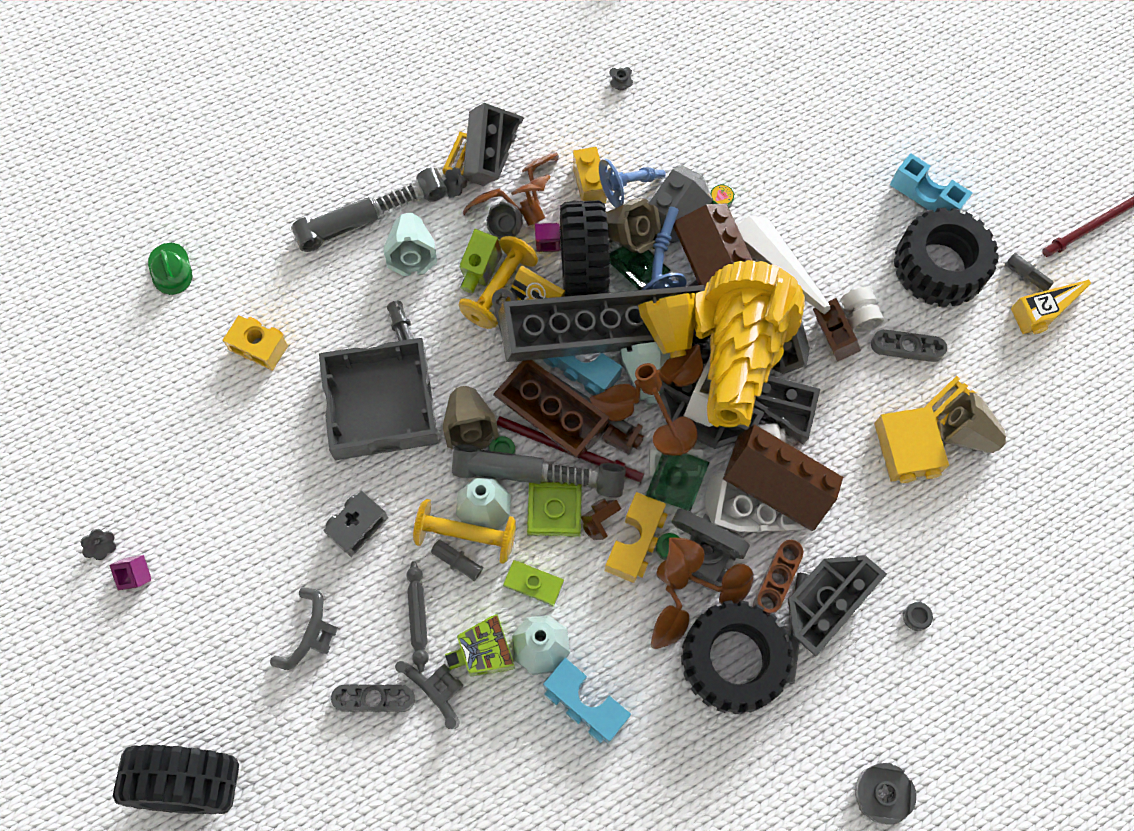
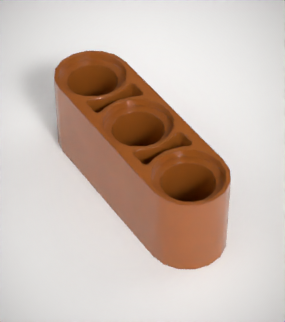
M791 539L784 541L779 546L754 598L753 607L756 604L764 607L761 603L762 597H768L772 600L773 609L764 607L763 612L768 616L771 613L775 614L782 606L803 558L804 551L799 542ZM788 549L792 551L795 559L788 560L785 558L783 550ZM778 573L782 575L784 584L775 583L772 579V574Z

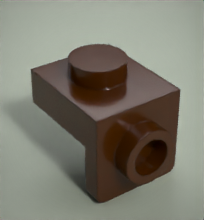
M638 423L637 427L633 426L632 431L626 435L609 424L602 436V441L630 455L633 448L638 450L645 437L642 435L643 425Z
M605 498L600 499L591 505L592 510L581 516L584 523L583 529L593 540H604L608 537L601 522L622 509L617 500L606 501Z

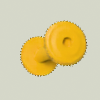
M505 236L500 239L501 249L507 254V257L478 301L475 302L467 298L459 301L458 305L461 313L472 323L482 328L492 329L498 325L497 318L490 312V308L493 305V294L505 287L519 264L533 267L538 263V258L533 248L523 240L513 236Z
M425 499L421 502L413 530V541L417 546H421L426 532H434L445 536L501 547L500 563L504 564L508 561L516 533V520L514 517L510 516L505 531L430 516L431 500Z

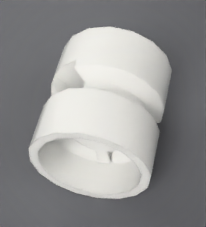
M859 287L841 297L840 300L844 311L850 315L848 321L854 333L867 332L883 323L884 319L879 306L875 305L877 301L871 287Z

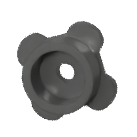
M611 68L609 71V75L612 76L610 85L617 90H625L633 85L631 68Z

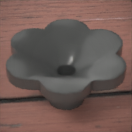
M454 167L445 173L446 179L444 183L448 189L447 195L449 198L460 196L462 188L467 186V181L461 175L460 169Z
M101 529L92 530L89 535L84 536L80 541L83 547V556L86 558L94 557L96 560L105 559L108 553H112L116 549L114 534L111 531L103 532Z

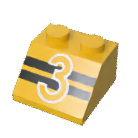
M522 265L510 288L516 293L518 300L565 297V290ZM508 296L505 301H511L510 297Z

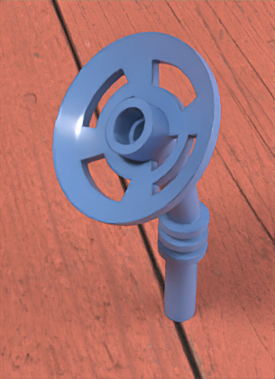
M602 159L599 162V177L602 188L609 202L615 208L624 204V187L627 183L635 181L652 182L655 179H664L666 176L664 170H654L651 167H643L639 171L623 174V172H618L610 160Z
M669 207L661 233H658V238L655 239L651 282L642 290L686 287L687 280L683 274L668 273L662 275L664 252L668 250L666 246L670 245L669 241L672 239L670 234L679 211L675 207ZM670 277H677L678 281H672Z

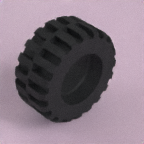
M599 200L564 202L560 205V242L565 297L609 293L610 254L605 204Z
M937 208L935 212L929 210L924 212L922 216H917L906 229L895 250L894 266L898 268L896 271L898 279H903L904 281L902 286L907 291L910 289L913 292L912 296L917 299L919 297L924 299V303L929 305L938 303L939 307H947L951 303V306H959L963 302L972 300L993 276L999 260V255L996 253L998 250L996 240L992 241L994 235L990 229L986 230L984 228V222L980 219L978 221L972 218L973 215L968 212L965 214L960 213V209L951 208L950 211H947L946 208ZM943 245L951 248L962 259L965 270L951 271L938 266L929 257L926 246Z
M732 600L725 601L720 606L714 605L708 608L704 614H701L687 632L688 634L682 646L683 654L681 655V665H684L685 669L683 675L686 681L689 680L692 686L690 688L695 696L698 694L703 699L702 702L708 707L712 705L717 708L716 711L723 713L727 711L733 712V714L751 713L771 703L784 691L783 687L788 684L791 678L789 672L794 666V658L790 657V652L793 650L792 642H787L785 635L788 632L785 627H779L775 622L778 618L773 613L769 616L763 612L764 607L758 604L755 607L749 606L748 601L740 600L738 604H733ZM726 632H739L748 636L756 643L760 650L762 668L757 677L748 683H731L723 679L712 665L710 658L711 647L714 641Z
M134 745L127 747L121 753L112 796L116 804L136 809L182 814H225L233 807L239 763L237 758L232 755L212 750L182 746Z

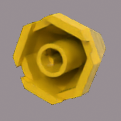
M695 293L659 299L656 303L649 301L638 305L640 316L663 354L670 353V358L686 355L685 350L692 348L695 324Z

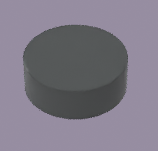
M914 602L905 608L903 620L908 628L914 631H922L931 625L933 613L928 605L922 602Z

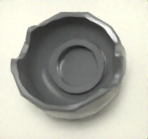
M500 201L499 204L490 208L486 221L487 229L491 235L501 239L505 236L515 237L519 234L523 226V218L516 206L509 202Z

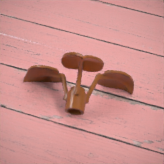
M555 152L538 158L522 169V173L528 171L530 182L518 187L511 193L513 196L517 193L525 192L527 199L520 202V208L499 188L474 198L464 208V216L474 205L493 197H503L507 202L519 209L528 226L545 219L536 191H544L545 185L551 176L549 174L534 179L533 172L538 166L548 161H558V153Z
M694 345L691 349L685 350L686 355L669 358L660 370H657L651 363L640 365L635 371L637 380L634 383L636 389L630 384H618L608 388L605 392L591 396V403L609 416L610 421H621L634 413V404L640 401L641 389L648 395H654L667 422L666 425L660 426L654 432L653 444L655 448L666 455L686 454L694 447L697 441V428L694 422L687 417H679L672 422L658 392L661 389L662 381L666 384L673 382L676 386L683 387L693 384L701 377L704 366L699 345Z
M669 538L667 560L659 565L656 575L667 584L665 590L671 594L676 607L669 605L658 616L651 638V648L659 649L669 646L680 640L687 631L690 616L687 611L681 610L682 603L674 590L685 588L688 581L691 580L721 592L719 596V603L721 605L723 602L731 600L733 604H738L740 600L743 601L751 590L754 580L752 569L745 564H736L730 567L724 574L722 586H716L692 576V573L699 570L703 564V548L689 539Z

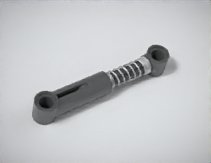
M426 168L418 173L416 181L409 183L408 187L403 185V189L397 188L395 192L391 190L390 194L385 193L383 197L379 195L378 199L364 198L314 219L310 217L301 218L292 224L291 230L300 250L311 252L318 249L326 240L378 220V216L384 215V211L388 210L390 212L392 208L396 210V207L399 205L402 207L404 203L408 205L409 201L415 202L414 199L420 200L424 198L429 202L438 201L447 194L448 189L437 168Z
M458 444L453 449L451 472L454 476L461 478L482 476L541 484L542 481L548 482L549 480H553V483L560 481L561 484L567 482L568 485L574 483L575 486L582 484L583 487L588 485L589 488H595L597 493L602 496L615 498L623 495L626 468L614 463H603L599 468L588 467V469H584L583 466L576 468V465L569 467V464L566 466H562L561 463L555 465L554 462L549 464V461H544L542 457L481 450L474 445Z

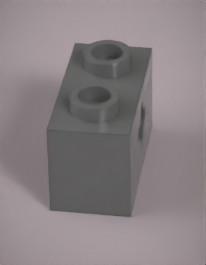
M360 491L357 495H352L345 502V508L338 515H333L326 522V528L323 530L328 538L351 558L388 519L385 510L363 491ZM353 519L359 521V523L355 526L350 524V521Z

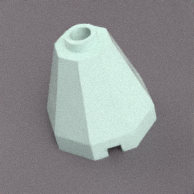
M413 213L401 214L395 220L384 245L387 268L402 276H411V272L417 271V275L425 274L437 263L434 240L420 217Z
M656 342L633 345L632 351L628 353L627 348L621 349L620 358L623 368L636 389L634 383L637 380L635 376L636 369L642 364L651 363L657 370H660L666 360L670 358V353L663 354ZM641 389L640 401H646L647 405L658 404L654 395H648Z
M474 478L458 491L456 516L461 522L498 530L510 517L511 494L497 479Z
M550 615L526 618L512 635L514 660L532 675L553 673L564 658H567L570 654L567 629ZM542 637L544 641L539 642L537 638Z

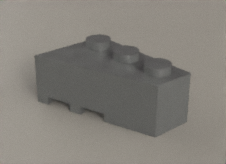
M482 103L469 111L463 172L464 180L484 186L499 179L509 156L508 151L511 143L515 141L517 129L524 120L523 116L487 103Z
M769 376L768 382L763 383L761 395L756 396L754 408L764 412L763 420L768 423H777L780 429H785V434L804 445L810 436L821 389Z

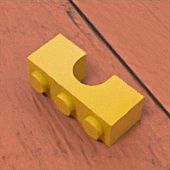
M635 493L627 512L625 523L639 531L640 539L634 544H624L616 540L605 565V572L635 583L637 576L643 578L648 566V562L644 561L647 551L653 553L658 538L654 537L657 527L663 528L668 516L664 512L665 503L641 493Z

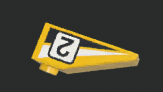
M1090 280L1020 297L1011 307V311L1022 334L1031 332L1039 334L1049 328L1048 326L1090 286Z

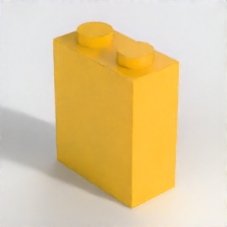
M932 406L881 414L875 421L874 425L890 482L900 480V483H909L915 481L916 477L925 476L926 479L937 478L949 466Z

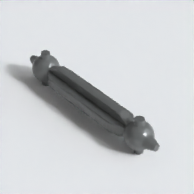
M412 561L410 569L406 573L407 580L410 582L407 589L411 645L415 650L412 655V661L417 665L419 672H424L429 655L425 651L428 643L424 588L420 583L423 573L418 568L416 561Z

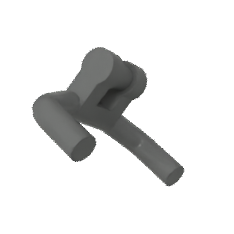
M302 587L299 590L301 598L312 600V616L300 645L288 659L273 656L270 660L271 666L283 670H291L299 664L310 648L328 655L331 647L329 646L332 636L336 635L338 627L322 621L324 599L322 593L316 589ZM320 631H322L319 641H317Z
M398 661L395 665L396 671L405 674L426 693L446 719L445 727L448 729L458 728L460 721L448 700L464 684L451 675V670L447 665L443 664L431 677L426 678L411 664ZM440 681L447 686L442 693L436 687Z

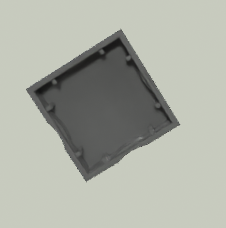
M422 337L388 342L371 348H349L319 353L322 388L327 403L325 417L328 445L335 461L439 444L426 350Z

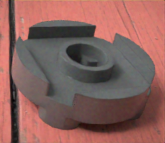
M890 763L875 764L861 772L855 787L856 801L861 813L872 821L884 825L898 824L910 815L915 808L917 799L915 785L900 767ZM883 785H886L888 791L893 793L892 798H887V803L882 801V797L879 796V790L883 789Z

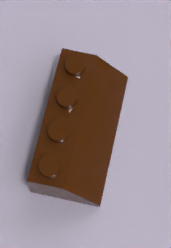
M727 203L706 204L675 220L673 227L699 286L704 285V288H706L707 282L715 275V272L723 269L728 264H734V262L753 261Z
M533 360L522 361L493 394L494 397L575 458H578L592 448L609 425V416Z
M755 424L738 435L723 476V480L810 531H814L836 502L844 478Z

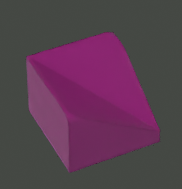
M559 223L535 224L536 252L561 251Z
M144 555L123 558L109 565L118 591L138 588L151 581V575Z

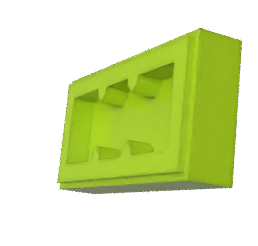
M513 560L503 587L555 606L564 579Z

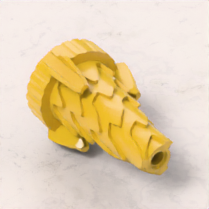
M750 260L728 264L723 269L715 272V275L707 282L705 291L698 292L695 295L694 329L696 336L699 339H703L711 335L710 369L708 373V379L711 380L707 402L708 422L715 427L719 425L723 427H735L738 425L749 427L756 396L761 395L763 383L768 382L770 370L783 356L784 342L790 341L792 336L797 334L798 328H800L805 305L803 289L792 275L776 265Z

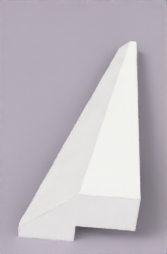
M749 215L737 225L753 258L758 261L767 262L770 265H776L792 275L802 287L806 302L823 314L830 310L829 303L767 218Z

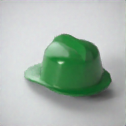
M172 242L163 243L150 253L148 267L156 289L164 294L175 295L185 291L190 286L193 278L188 254L181 245Z

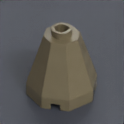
M637 198L607 211L609 240L633 253H643L653 248L654 243H656L653 240L654 236L660 233L661 230L658 208L648 204L649 201L646 198Z
M460 386L449 395L443 421V432L447 447L453 449V446L458 444H470L480 449H486L490 445L489 440L493 436L494 441L499 437L494 413L477 390L472 387Z
M960 393L946 405L943 413L946 415L949 413L945 424L943 425L940 422V418L937 422L941 439L944 443L985 453H994L1004 447L1006 443L1005 430L980 396L975 393H970V395Z

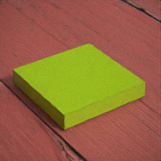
M560 482L529 483L527 535L581 537L582 484L575 486L574 483L568 485L567 482H563V484Z

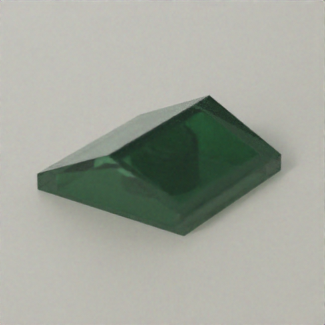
M620 247L609 253V263L638 290H642L651 282L654 254L650 250L643 253H633L624 247ZM663 263L662 275L670 273L671 269Z
M662 453L646 496L691 512L710 462L688 453L682 455H666Z

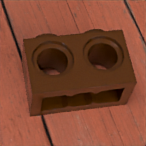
M837 298L828 301L830 310L825 314L816 308H813V311L838 362L860 352L861 349Z

